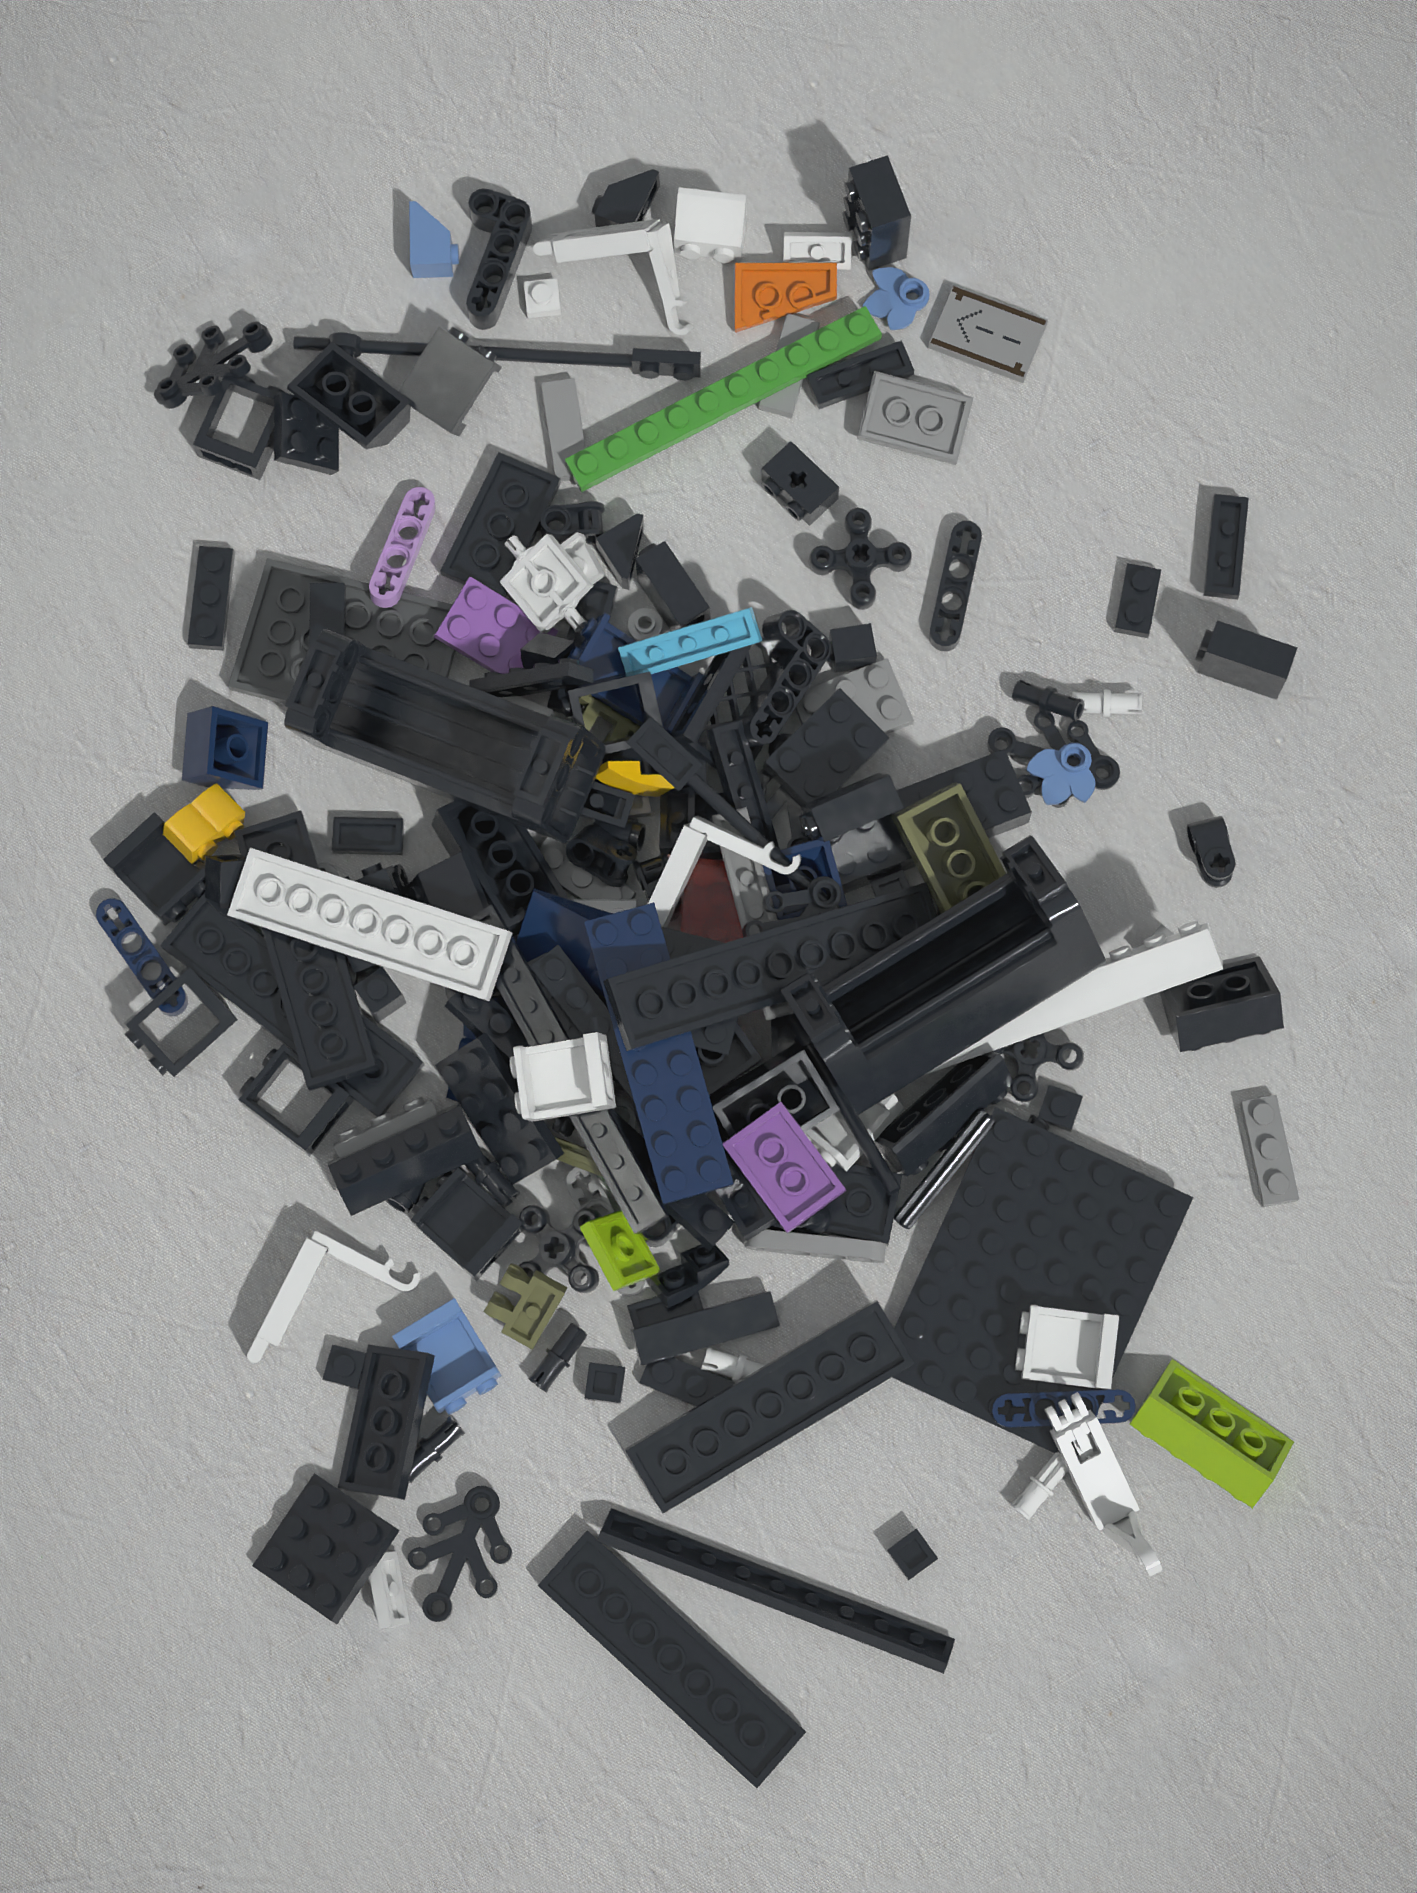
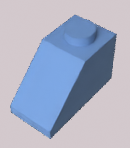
M409 201L410 267L413 278L453 277V265L459 264V245L452 243L450 231L419 203Z

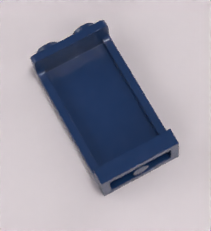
M603 613L597 619L593 617L589 619L581 632V635L585 637L580 647L575 646L567 657L579 660L581 666L594 669L593 680L626 673L618 647L636 642L635 639L610 624L608 621L611 616L607 613ZM675 667L651 674L662 726L668 733H671L704 676L702 673L698 672L690 676L680 668ZM635 684L590 694L640 727L644 724Z

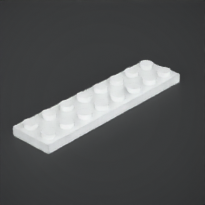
M253 848L249 849L227 914L228 916L486 1001H490L512 936L510 931Z

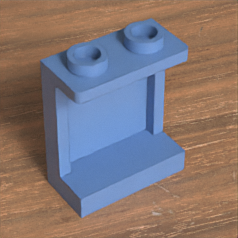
M455 1298L392 1336L399 1349L435 1355L427 1394L439 1414L446 1411L450 1415L467 1404L465 1398L475 1392H478L479 1395L489 1392L498 1385L496 1379L502 1376Z

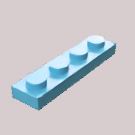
M749 607L618 647L626 673L647 668L651 674L752 645L761 642L762 638L753 608Z

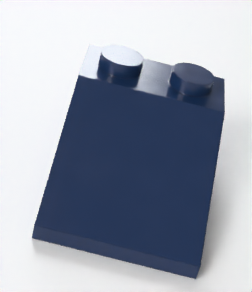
M533 889L516 939V943L524 958L529 962L546 952L548 953L559 945L595 993L605 997L584 922L613 913Z

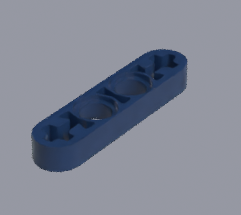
M110 898L98 905L96 910L98 923L150 998H152L160 991L158 987L162 986L169 978L172 980L175 977L121 900ZM111 908L114 911L122 910L118 913L119 919L125 926L121 931H119L112 920L105 922L109 917L107 911ZM134 934L140 936L142 945L137 951L127 952L124 950L123 942L127 936ZM151 962L158 963L161 966V974L155 980H147L142 975L143 968ZM182 986L173 994L180 993L176 998L178 1004L175 1007H172L170 1004L163 1006V1003L158 1007L164 1015L178 1016L186 1010L188 996Z
M1119 1389L1015 1393L1001 1395L992 1405V1415L996 1423L1002 1427L1052 1426L1050 1420H1042L1035 1414L1034 1408L1037 1401L1044 1398L1051 1400L1055 1405L1057 1416L1060 1417L1063 1414L1058 1402L1065 1399L1071 1409L1073 1403L1071 1395L1078 1392L1080 1397L1087 1398L1091 1402L1092 1413L1096 1417L1099 1410L1096 1396H1103L1102 1404L1113 1403L1115 1396H1121L1122 1402L1129 1405V1409L1122 1412V1417H1116V1412L1113 1410H1103L1105 1418L1098 1419L1100 1424H1114L1126 1422L1132 1418L1135 1413L1136 1404L1130 1393ZM1022 1399H1030L1028 1412L1031 1421H1023L1025 1414L1013 1415L1012 1421H1006L1005 1415L998 1414V1408L1004 1406L1005 1400H1011L1013 1407H1024Z

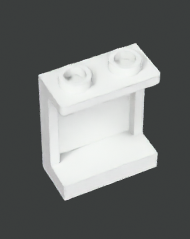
M595 1032L583 1034V1038L531 1047H513L514 1056L510 1058V1068L513 1077L517 1078L519 1092L515 1093V1106L517 1112L522 1114L523 1119L533 1122L616 1108L606 1035Z
M892 1094L861 1113L859 1117L871 1138L875 1141L904 1107L897 1097ZM840 1111L804 1132L808 1139L819 1148L818 1152L830 1167L837 1163L847 1172L864 1153Z
M1031 1304L1029 1312H1022L1020 1333L1026 1334L1025 1349L1018 1348L1015 1370L1022 1371L1021 1379L1110 1390L1119 1316L1039 1307L1038 1305Z

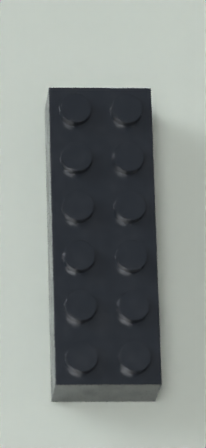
M1005 749L896 790L904 809L951 783H960L988 838L1029 823L1032 814ZM898 811L829 840L844 894L869 885L870 881L900 870L905 871L916 867L891 818V815Z

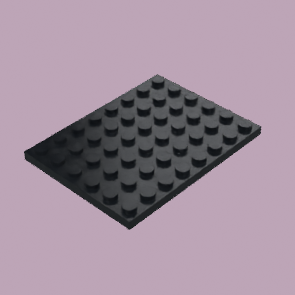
M995 1107L991 1115L995 1119V1124L979 1142L894 1328L915 1364L891 1378L1052 1453H1056L1059 1450L1050 1433V1430L1053 1429L1052 1426L1002 1427L996 1423L992 1415V1405L995 1400L1005 1394L1102 1389L1021 1379L1022 1371L1015 1370L1018 1348L1025 1349L1026 1334L1020 1333L1022 1312H1029V1307L1032 1304L1039 1307L1100 1315H1118L1119 1323L1113 1379L1194 1197ZM1096 1396L1100 1408L1103 1396ZM1081 1397L1087 1411H1092L1091 1402L1087 1398ZM1045 1398L1037 1401L1034 1408L1037 1417L1042 1420H1049L1045 1409L1052 1406L1056 1411L1054 1403ZM1022 1399L1024 1407H1013L1011 1400H1005L1004 1406L998 1408V1414L1005 1415L1006 1421H1012V1417L1015 1414H1025L1023 1421H1031L1028 1412L1030 1399ZM1072 1403V1405H1071V1410H1074V1409H1076V1407H1075V1405Z

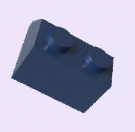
M214 706L187 713L182 781L208 788L217 783L222 789H263L268 722Z

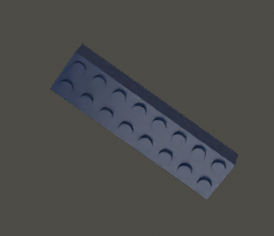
M655 903L585 921L586 932L663 1205L732 1186L734 1183L691 1031L626 1051L603 983L608 978L670 960Z

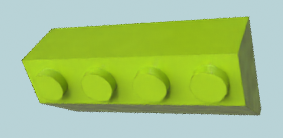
M1171 1359L1129 1424L1143 1436L1150 1438L1165 1448L1172 1456L1181 1459L1200 1472L1204 1478L1213 1481L1229 1492L1235 1499L1242 1501L1252 1509L1276 1478L1294 1444L1293 1440L1174 1359Z

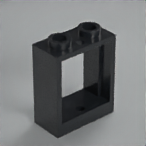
M246 375L240 378L233 376L223 377L221 381L222 389L215 395L195 438L193 447L199 458L261 480L274 451V408L254 453L212 437L233 392L274 407V396L284 391L271 385L267 388L257 385L253 379Z
M647 668L593 680L591 684L564 688L566 696L560 697L565 718L571 717L573 723L585 727L578 697L635 684L644 723L651 716L662 726L651 672ZM632 736L604 742L605 754L630 749L631 747L626 742Z
M187 966L124 1022L129 1029L124 1035L138 1050L144 1045L153 1056L148 1061L162 1076L169 1072L175 1077L238 1019L192 968ZM185 984L219 1023L173 1063L139 1027V1024Z
M282 1044L278 1050L274 1048L267 1054L262 1062L264 1068L256 1078L251 1076L244 1083L239 1092L242 1096L238 1100L246 1109L310 1157L354 1100L348 1092L336 1083L322 1087L331 1096L300 1136L259 1106L257 1102L288 1063L302 1072L298 1055Z

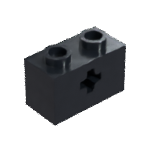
M792 441L761 468V480L763 481L761 484L765 491L773 498L778 496L787 504L786 509L797 521L803 519L809 526L839 499V486ZM800 484H804L803 489L799 486Z

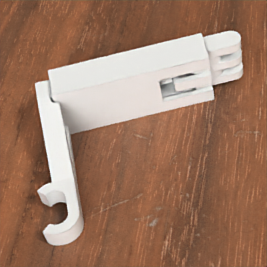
M660 219L571 230L563 233L549 234L534 245L533 250L535 254L539 256L555 254L556 263L649 251L670 331L676 335H686L695 328L690 323L682 325L678 321L676 306L682 307L689 298L679 294L669 223L661 224Z
M695 816L691 823L684 825L648 904L655 903L661 927L667 928L707 840L781 874L794 872L800 865L801 855L794 856L790 866H784L770 857L771 850L775 848L773 841L763 848L702 817Z
M315 1231L311 1240L306 1238L248 1351V1362L253 1365L258 1364L268 1345L278 1348L327 1250V1256L401 1292H409L418 1285L420 1272L412 1275L413 1279L409 1284H403L393 1279L389 1274L390 1268L394 1266L392 1258L385 1265H382Z
M1077 1392L1071 1395L1076 1409L1071 1411L1065 1399L1058 1402L1063 1414L1062 1416L1058 1417L1052 1406L1045 1409L1053 1427L1050 1433L1094 1525L1099 1531L1102 1530L1108 1538L1133 1553L1139 1564L1144 1565L1146 1572L1151 1577L1163 1569L1152 1547L1145 1540L1136 1515V1511L1140 1509L1097 1417L1091 1410L1087 1411L1082 1398Z

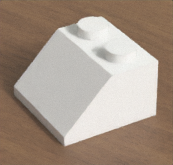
M679 187L674 233L675 253L689 259H697L701 256L714 258L722 263H730L733 260L741 261L747 224L746 195Z

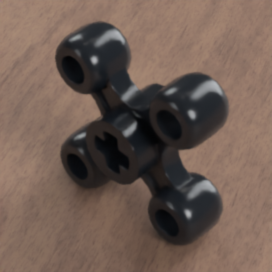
M857 507L850 510L845 517V529L851 539L848 546L841 550H833L824 545L815 547L809 555V566L815 574L821 576L828 575L837 569L847 571L853 579V584L849 589L850 603L859 610H865L870 608L876 600V589L870 580L872 572L881 567L889 568L894 572L904 571L911 564L912 552L909 546L903 542H894L885 548L875 547L868 540V533L872 526L871 515L867 510ZM859 520L862 521L863 524L856 525L853 522ZM899 554L904 558L896 559L893 556ZM857 555V557L860 559V557L864 555L867 557L866 562H864L862 559L859 562L854 561V556ZM819 558H825L827 559V562L820 563L817 560ZM860 592H864L868 596L860 597L857 594Z
M1044 1033L993 1051L1000 1055L1009 1054L1017 1060L1019 1070L1013 1079L1014 1083L1010 1086V1092L1020 1102L1032 1101L1037 1096L1039 1085L1036 1081V1072L1042 1064L1054 1062L1062 1069L1073 1071L1078 1069L1084 1061V1052L1078 1044L1066 1042L1062 1045H1054L1046 1040ZM1029 1040L1033 1044L1037 1041L1040 1044L1036 1049L1039 1055L1033 1059L1030 1055L1024 1058L1022 1054L1026 1050L1024 1044ZM1073 1050L1076 1052L1074 1062H1065L1064 1054L1066 1051ZM1022 1082H1028L1031 1086L1030 1091L1025 1095L1020 1094L1018 1091V1087Z
M528 1205L523 1208L519 1216V1220L523 1222L522 1228L526 1232L537 1236L540 1243L538 1255L534 1259L524 1261L518 1266L527 1274L529 1270H532L533 1275L536 1270L547 1275L551 1269L559 1267L566 1271L569 1284L576 1292L590 1293L594 1291L599 1284V1274L594 1267L586 1265L579 1258V1245L585 1239L580 1226L585 1224L588 1217L591 1220L602 1217L601 1213L595 1209L582 1208L574 1215L573 1222L568 1228L557 1230L550 1222L548 1211L542 1206ZM534 1214H537L538 1220L536 1224L533 1225L531 1220L532 1216ZM564 1245V1252L554 1253L555 1246ZM586 1273L587 1281L585 1284H582L581 1276Z

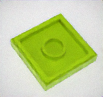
M622 1210L590 1220L580 1226L613 1292L650 1278L660 1272V1268L641 1234H634Z

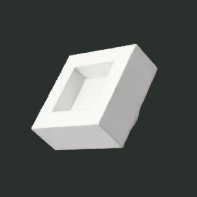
M557 278L524 282L528 318L561 315Z

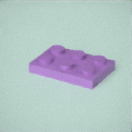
M469 577L435 633L434 638L488 671L505 674L509 672L510 668H523L520 649L541 632L518 605L474 578ZM552 627L547 634L556 636L558 630Z
M782 1102L723 1143L724 1149L787 1234L846 1191L840 1180Z

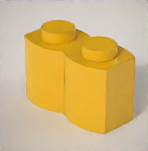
M216 783L202 792L191 804L186 805L164 823L163 835L191 864L200 858L204 861L205 856H212L218 848L217 843L226 838L228 840L234 839V831L244 828L245 811Z

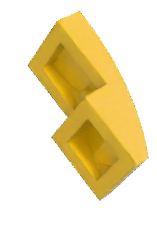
M607 761L600 766L596 776L597 780L610 787L635 795L659 797L674 789L662 775H641L639 761Z

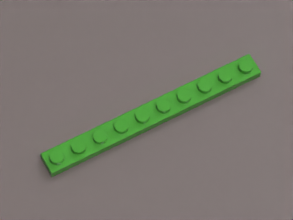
M864 306L566 458L565 464L578 488L583 492L806 378L807 374L821 370L880 340L882 333L867 307Z

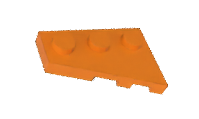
M735 263V333L785 317L787 313L794 314L837 300V263Z

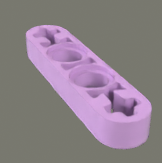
M424 487L412 488L404 496L369 583L370 598L379 607H392L400 600L434 516V495ZM420 500H423L425 505H421L418 511V518L414 516V504H418ZM404 527H413L418 531V534L412 539H404L399 535V531ZM401 555L406 559V563L401 567L394 568L388 565L387 560L391 556ZM388 576L391 578V591H386L385 595L379 593V589H384Z

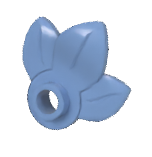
M884 267L873 270L872 275L879 290L866 299L863 307L866 306L869 313L874 317H888L887 322L890 330L906 328L913 322L916 311L923 309L929 301L930 293L927 285L917 278H908L898 268ZM913 292L918 295V298L910 300L906 295Z
M1068 743L1061 747L1060 750L1044 749L1036 754L1027 766L1028 773L1043 778L1041 793L1046 805L1060 804L1067 800L1071 794L1079 801L1085 803L1095 789V778L1089 770L1092 761L1091 754L1082 744ZM1075 756L1080 760V764L1071 766L1068 764L1067 759Z

